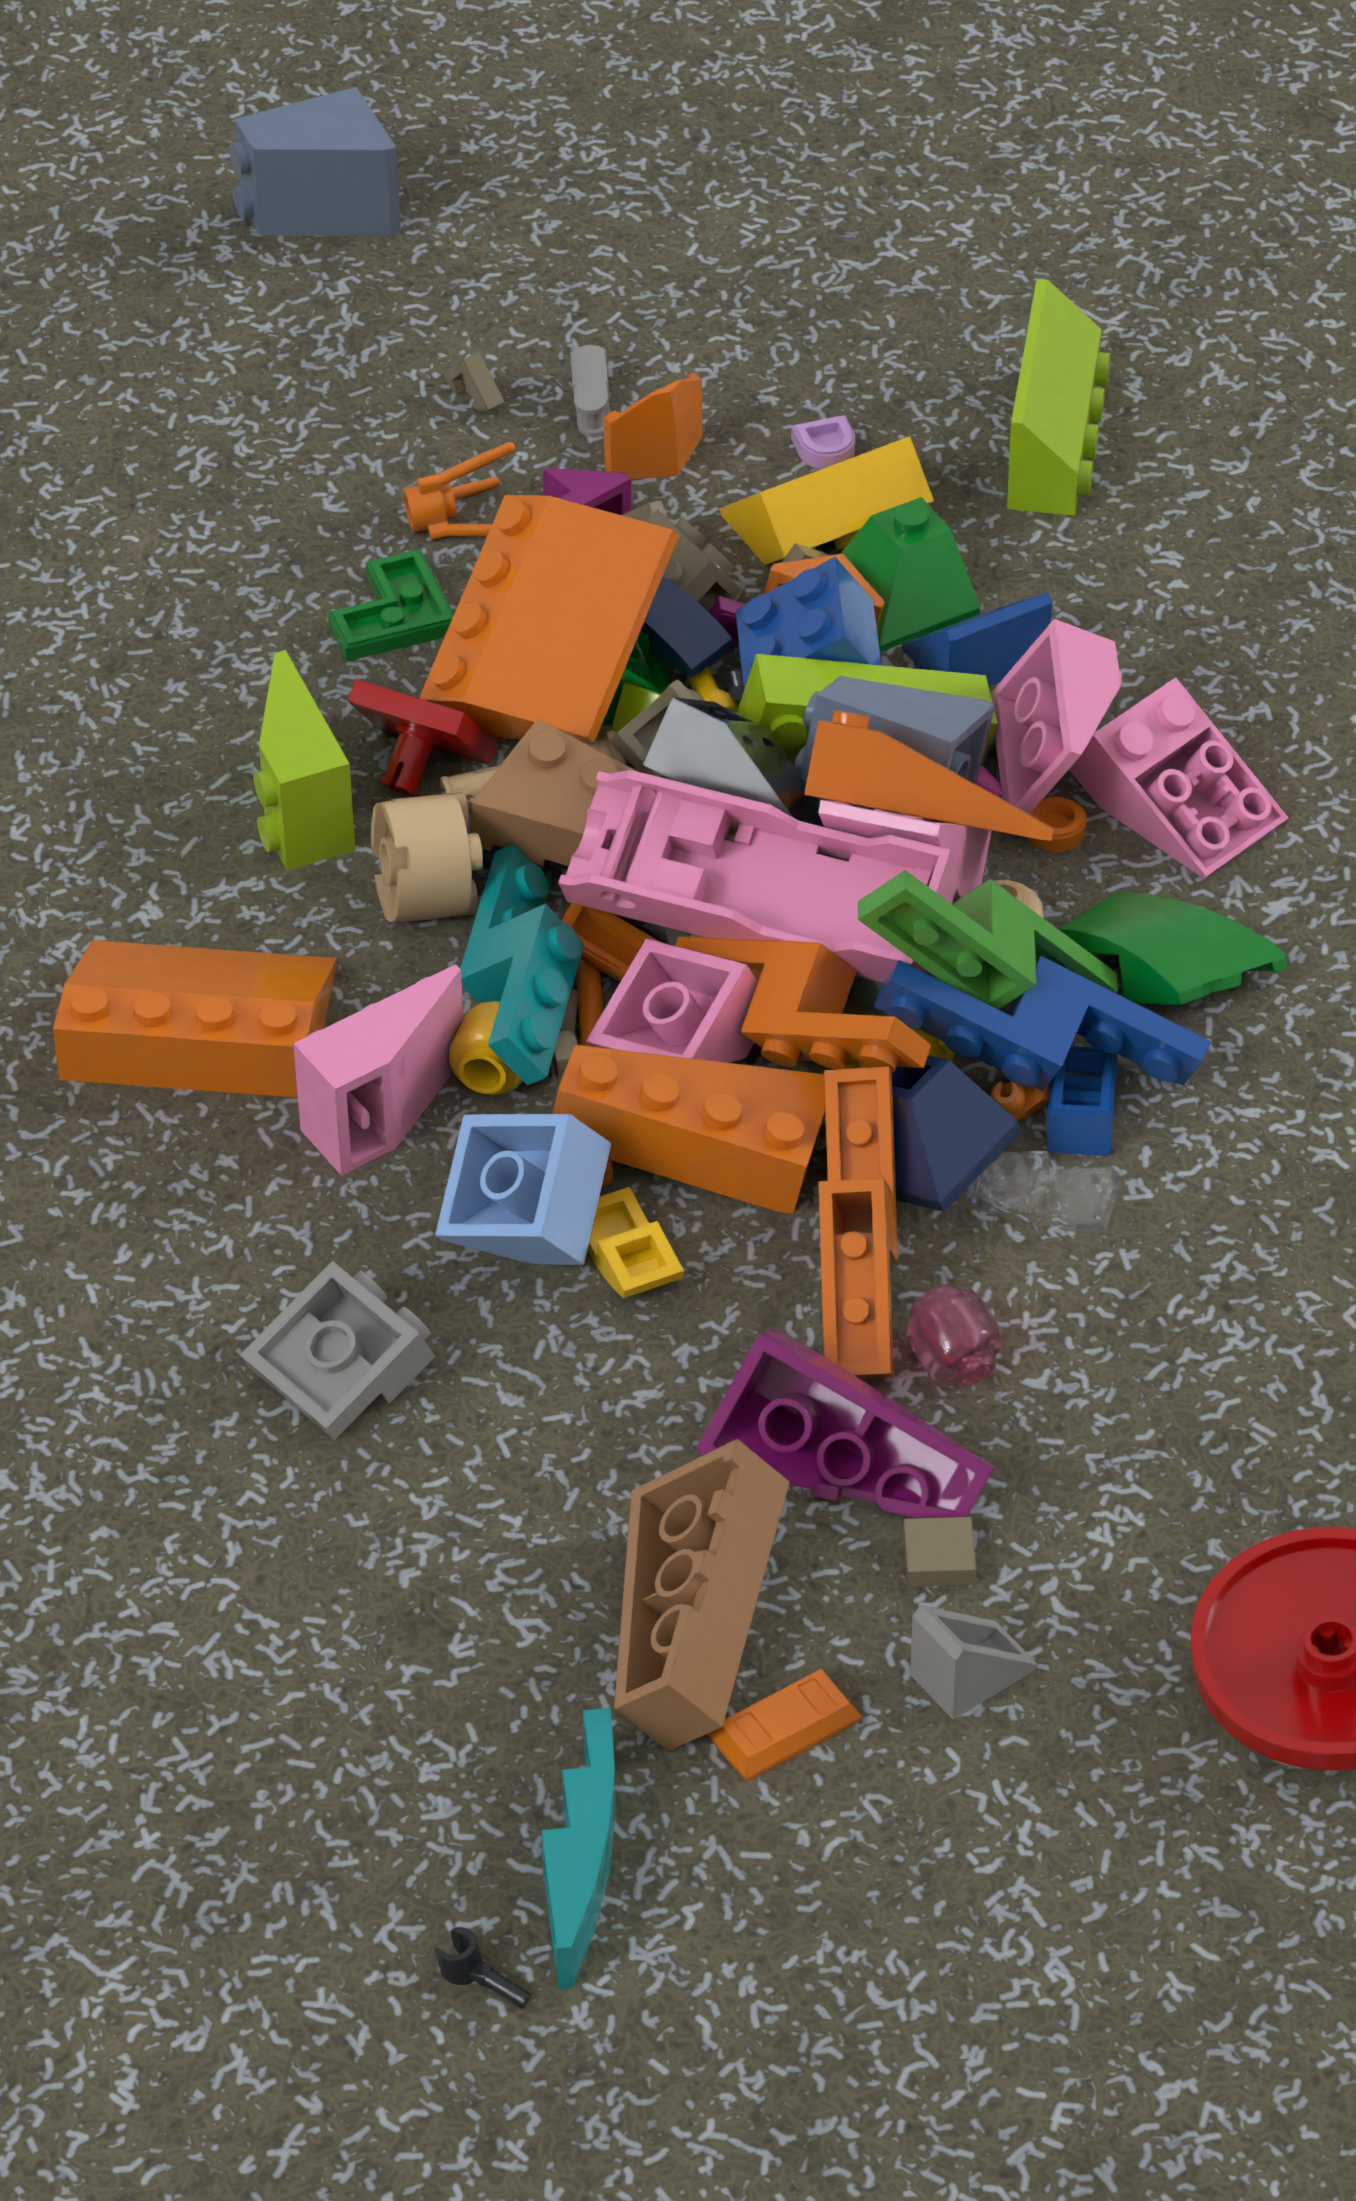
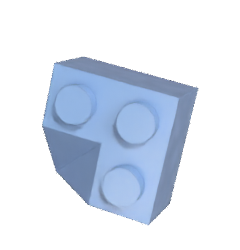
M570 1114L463 1115L435 1236L442 1241L520 1262L584 1265L611 1143Z

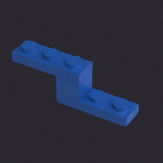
M1042 956L1036 962L1037 985L1015 998L1008 1014L898 960L882 984L873 1003V1007L887 1013L888 1016L896 1017L910 1029L922 1030L943 1041L952 1052L967 1058H977L1001 1070L1003 1075L1013 1083L1027 1087L1033 1086L1041 1091H1044L1062 1067L1076 1033L1085 1037L1087 1042L1094 1048L1106 1053H1117L1142 1066L1144 1071L1155 1079L1184 1085L1201 1065L1211 1041Z

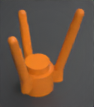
M507 442L438 474L418 478V485L403 488L404 505L413 533L428 530L431 541L450 536L487 537L492 524L448 523L447 519L457 517L455 500L498 487L500 480L497 477H490L453 488L447 483L515 451L514 443Z

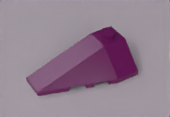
M771 1328L758 1334L695 1451L705 1455L738 1439L789 1481V1485L816 1490L815 1497L838 1501L841 1495L878 1503L882 1511L914 1518L968 1517L995 1469L993 1465L844 1368L776 1328Z

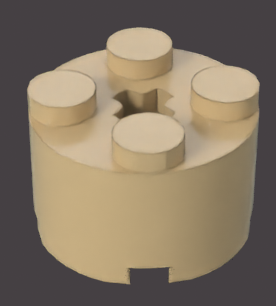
M463 792L390 799L389 801L375 804L371 822L372 855L379 854L382 874H376L374 877L378 897L385 918L389 922H411L477 914L478 895L475 882L472 879V871L482 869V846L478 833L467 834L469 813L467 799Z

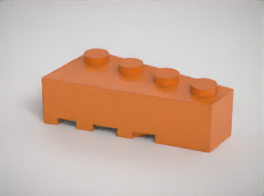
M574 1045L557 1091L552 1114H570L611 1143L609 1160L776 1212L793 1215L826 1116L824 1074Z

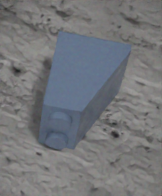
M357 87L234 119L236 142L229 144L232 165L239 178V186L233 187L234 204L240 218L249 217L259 235L392 236L401 233L396 146Z
M839 676L821 692L816 691L808 702L804 714V726L810 728L806 746L799 751L795 759L794 767L804 781L807 782L818 720L831 721L833 710L869 716L868 729L884 732L977 784L995 704L969 697ZM817 797L819 801H835Z

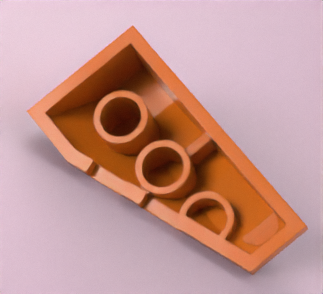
M833 710L831 721L818 720L804 795L1051 842L1054 830L1052 826L884 732L868 729L869 716Z

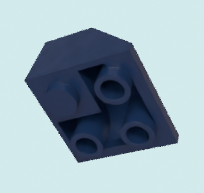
M928 1056L924 1068L896 1066L895 1071L892 1072L896 1200L945 1212L1022 1132L1015 1118L950 1060Z

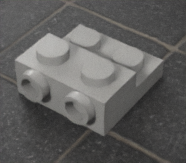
M334 1261L240 1354L249 1368L334 1440L378 1395L390 1404L435 1358V1355L425 1342L431 1335V1332L414 1313L404 1306L395 1313L383 1303L388 1298L385 1292L367 1274L359 1270L352 1277Z

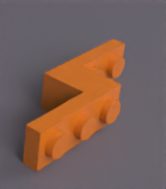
M678 937L675 944L677 947L743 963L751 970L758 983L741 1033L762 1048L761 1055L767 1060L787 1067L797 1066L798 1061H813L824 1067L836 1070L845 1069L847 1064H863L868 1068L889 1066L891 1072L895 1071L896 1066L924 1068L931 1044L896 1017L842 1014L857 970L821 942Z
M889 1066L824 1070L828 1181H818L824 1357L860 1380L894 1378L890 1263H898L892 1072Z

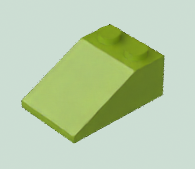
M287 651L274 653L259 742L261 771L253 774V780L258 799L264 808L265 814L257 818L260 839L267 852L277 851L288 871L355 851L350 764Z

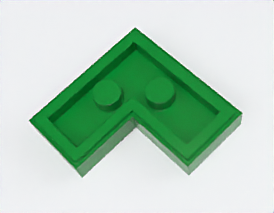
M421 549L365 562L366 576L378 600L328 612L329 627L346 662L444 638L454 615Z

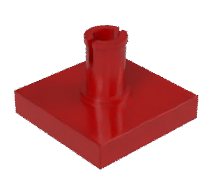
M358 679L354 681L347 702L380 731L398 736L385 774L380 780L382 786L399 793L401 790H404L405 795L416 797L419 783L433 748L487 765L491 762L497 743L464 712Z

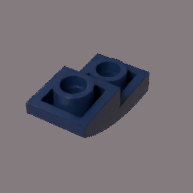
M663 576L640 632L648 636L649 652L651 655L693 678L732 649L733 639L705 608L683 589Z

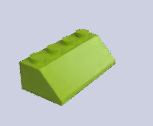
M1036 279L1011 419L1007 509L1075 516L1079 495H1090L1093 461H1085V458H1096L1099 425L1091 424V422H1102L1105 389L1096 387H1107L1110 353L1100 352L1102 329L1046 279Z

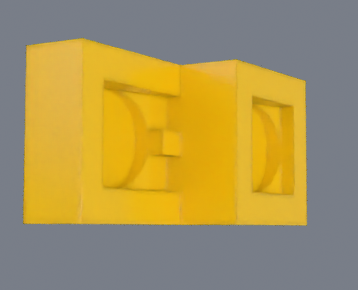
M630 1187L599 1197L587 1251L600 1273L623 1299L684 1277V1270L658 1221L648 1222Z

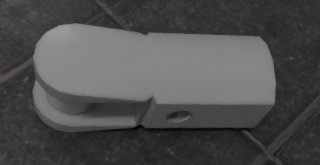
M585 345L570 352L577 426L583 435L600 437L604 435V417L610 413L606 352L604 348L597 345Z

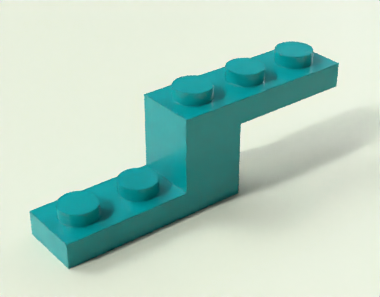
M511 844L496 851L460 969L462 987L478 1003L500 1002L488 1046L526 1085H530L546 1078L548 1075L584 943L578 938L575 931L547 906L546 901L552 883L545 877L539 866L532 863L515 844Z

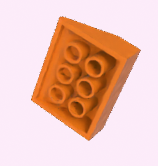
M504 495L419 699L464 712L491 738L522 739L534 722L539 719L583 743H594L679 535L670 528L552 496Z
M92 940L64 984L53 1027L59 1080L298 1098L293 1043L306 1038L317 1030L324 1029L337 969V958Z

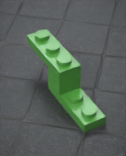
M905 870L858 901V920L942 982L996 1009L1003 1007L1037 985L1036 962L1040 956L1114 993L1118 992L1117 973L992 879L951 904Z

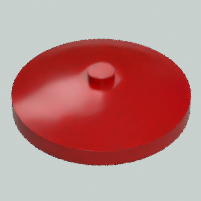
M1315 1527L1287 1532L1266 1539L1248 1548L1226 1564L1207 1586L1197 1605L1191 1630V1655L1194 1679L1199 1694L1215 1720L1231 1736L1253 1751L1272 1760L1291 1766L1315 1770L1356 1769L1355 1528Z

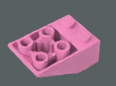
M1176 677L1096 731L1082 755L1069 769L1098 807L1203 879L1289 819Z
M456 964L430 977L423 978L416 984L377 1003L370 1004L361 1011L322 1030H317L306 1038L293 1043L300 1130L341 1176L396 1149L453 1074L449 1064V1046L463 1021L461 969Z

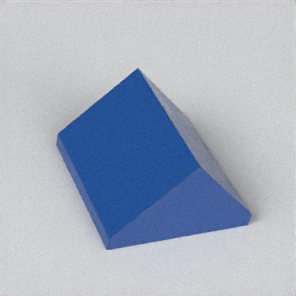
M1049 592L996 608L901 645L904 652L919 669L986 675L988 686H992L1002 681L1052 622V600Z

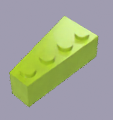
M756 654L737 713L765 726L794 765L799 751L807 743L810 728L804 726V714L810 698L816 691L821 692L839 676L993 702L986 675ZM995 710L982 758V765L998 725Z

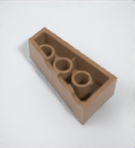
M537 719L471 802V833H478L482 849L492 851L494 845L505 848L515 844L534 864L545 866L546 861L549 860L569 866L572 859L571 855L578 849L584 834L587 809H590L598 787L596 781L598 771L612 774L626 770H636ZM736 832L729 834L727 841L734 842ZM613 838L611 839V842H610V844H609L608 850H609L610 847H611Z
M738 1439L645 1483L631 1492L614 1710L664 1749L673 1750L723 1726L789 1486V1481Z

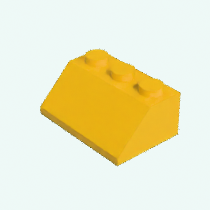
M909 436L722 507L719 510L727 523L762 563L767 565L781 559L784 560L795 543L816 550L815 546L833 540L836 550L843 549L872 515L920 497L927 504L934 502V499Z

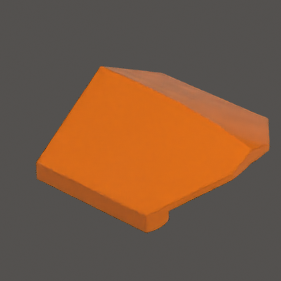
M690 373L686 376V379L676 380L648 394L620 414L614 410L604 417L605 472L625 473L631 479L679 475L702 438V379L696 373Z

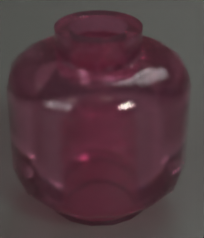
M946 1284L927 1292L912 1305L909 1310L911 1319L906 1325L905 1330L906 1340L932 1380L948 1383L958 1379L962 1386H970L983 1380L993 1372L996 1367L993 1359L1003 1346L1004 1335L992 1313L977 1292L968 1288L956 1289L954 1285Z

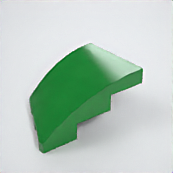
M1117 891L1060 928L1062 933L1091 954L1119 955L1123 996L1134 1003L1181 1005L1203 998L1210 993L1224 991L1241 985L1242 972L1279 973L1288 968L1286 952L1239 922L1197 905L1152 894Z

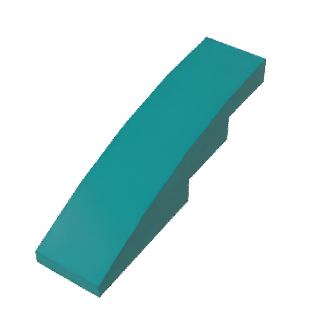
M611 1708L583 1710L586 1767L562 1770L563 1807L566 1828L541 1830L543 1876L558 1989L573 1987L597 1927L611 1868L616 1811Z

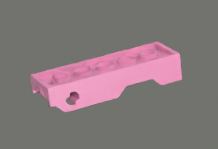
M633 770L612 774L598 771L596 777L598 787L590 809H587V820L582 840L576 852L571 855L572 859L566 875L561 874L558 882L567 902L706 938L821 942L856 969L855 976L884 983L898 960L928 974L925 968L858 920V901L906 870L952 904L960 878L950 849L894 835L866 838L798 821L769 804ZM736 832L734 842L727 841L729 834ZM613 838L611 847H610V849L608 850V847H609V844H610V842H611V839ZM822 854L829 855V856H833V857H837V858H841V859H845V860H849V862H848V861H844V860H840V859H836V858H832V857H828V856H824V855H822Z

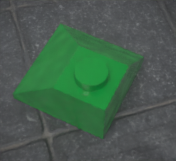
M922 497L872 515L841 552L885 601L877 626L880 652L980 614V607L952 530Z

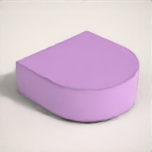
M846 415L791 426L793 444L800 458L809 466L824 469L853 458L855 455V434Z

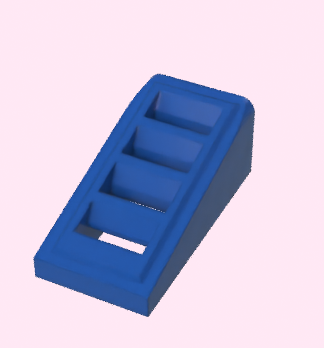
M1070 1047L1062 1067L1051 1080L1047 1129V1149L1049 1152L1108 1156L1111 1153L1117 1053L1102 1052L1094 1047ZM1066 1072L1089 1073V1074H1103V1075H1102V1076H1074V1075H1066Z

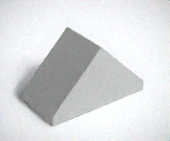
M922 1605L912 1616L910 1675L953 1720L1034 1672L1038 1666L1023 1648L994 1620Z

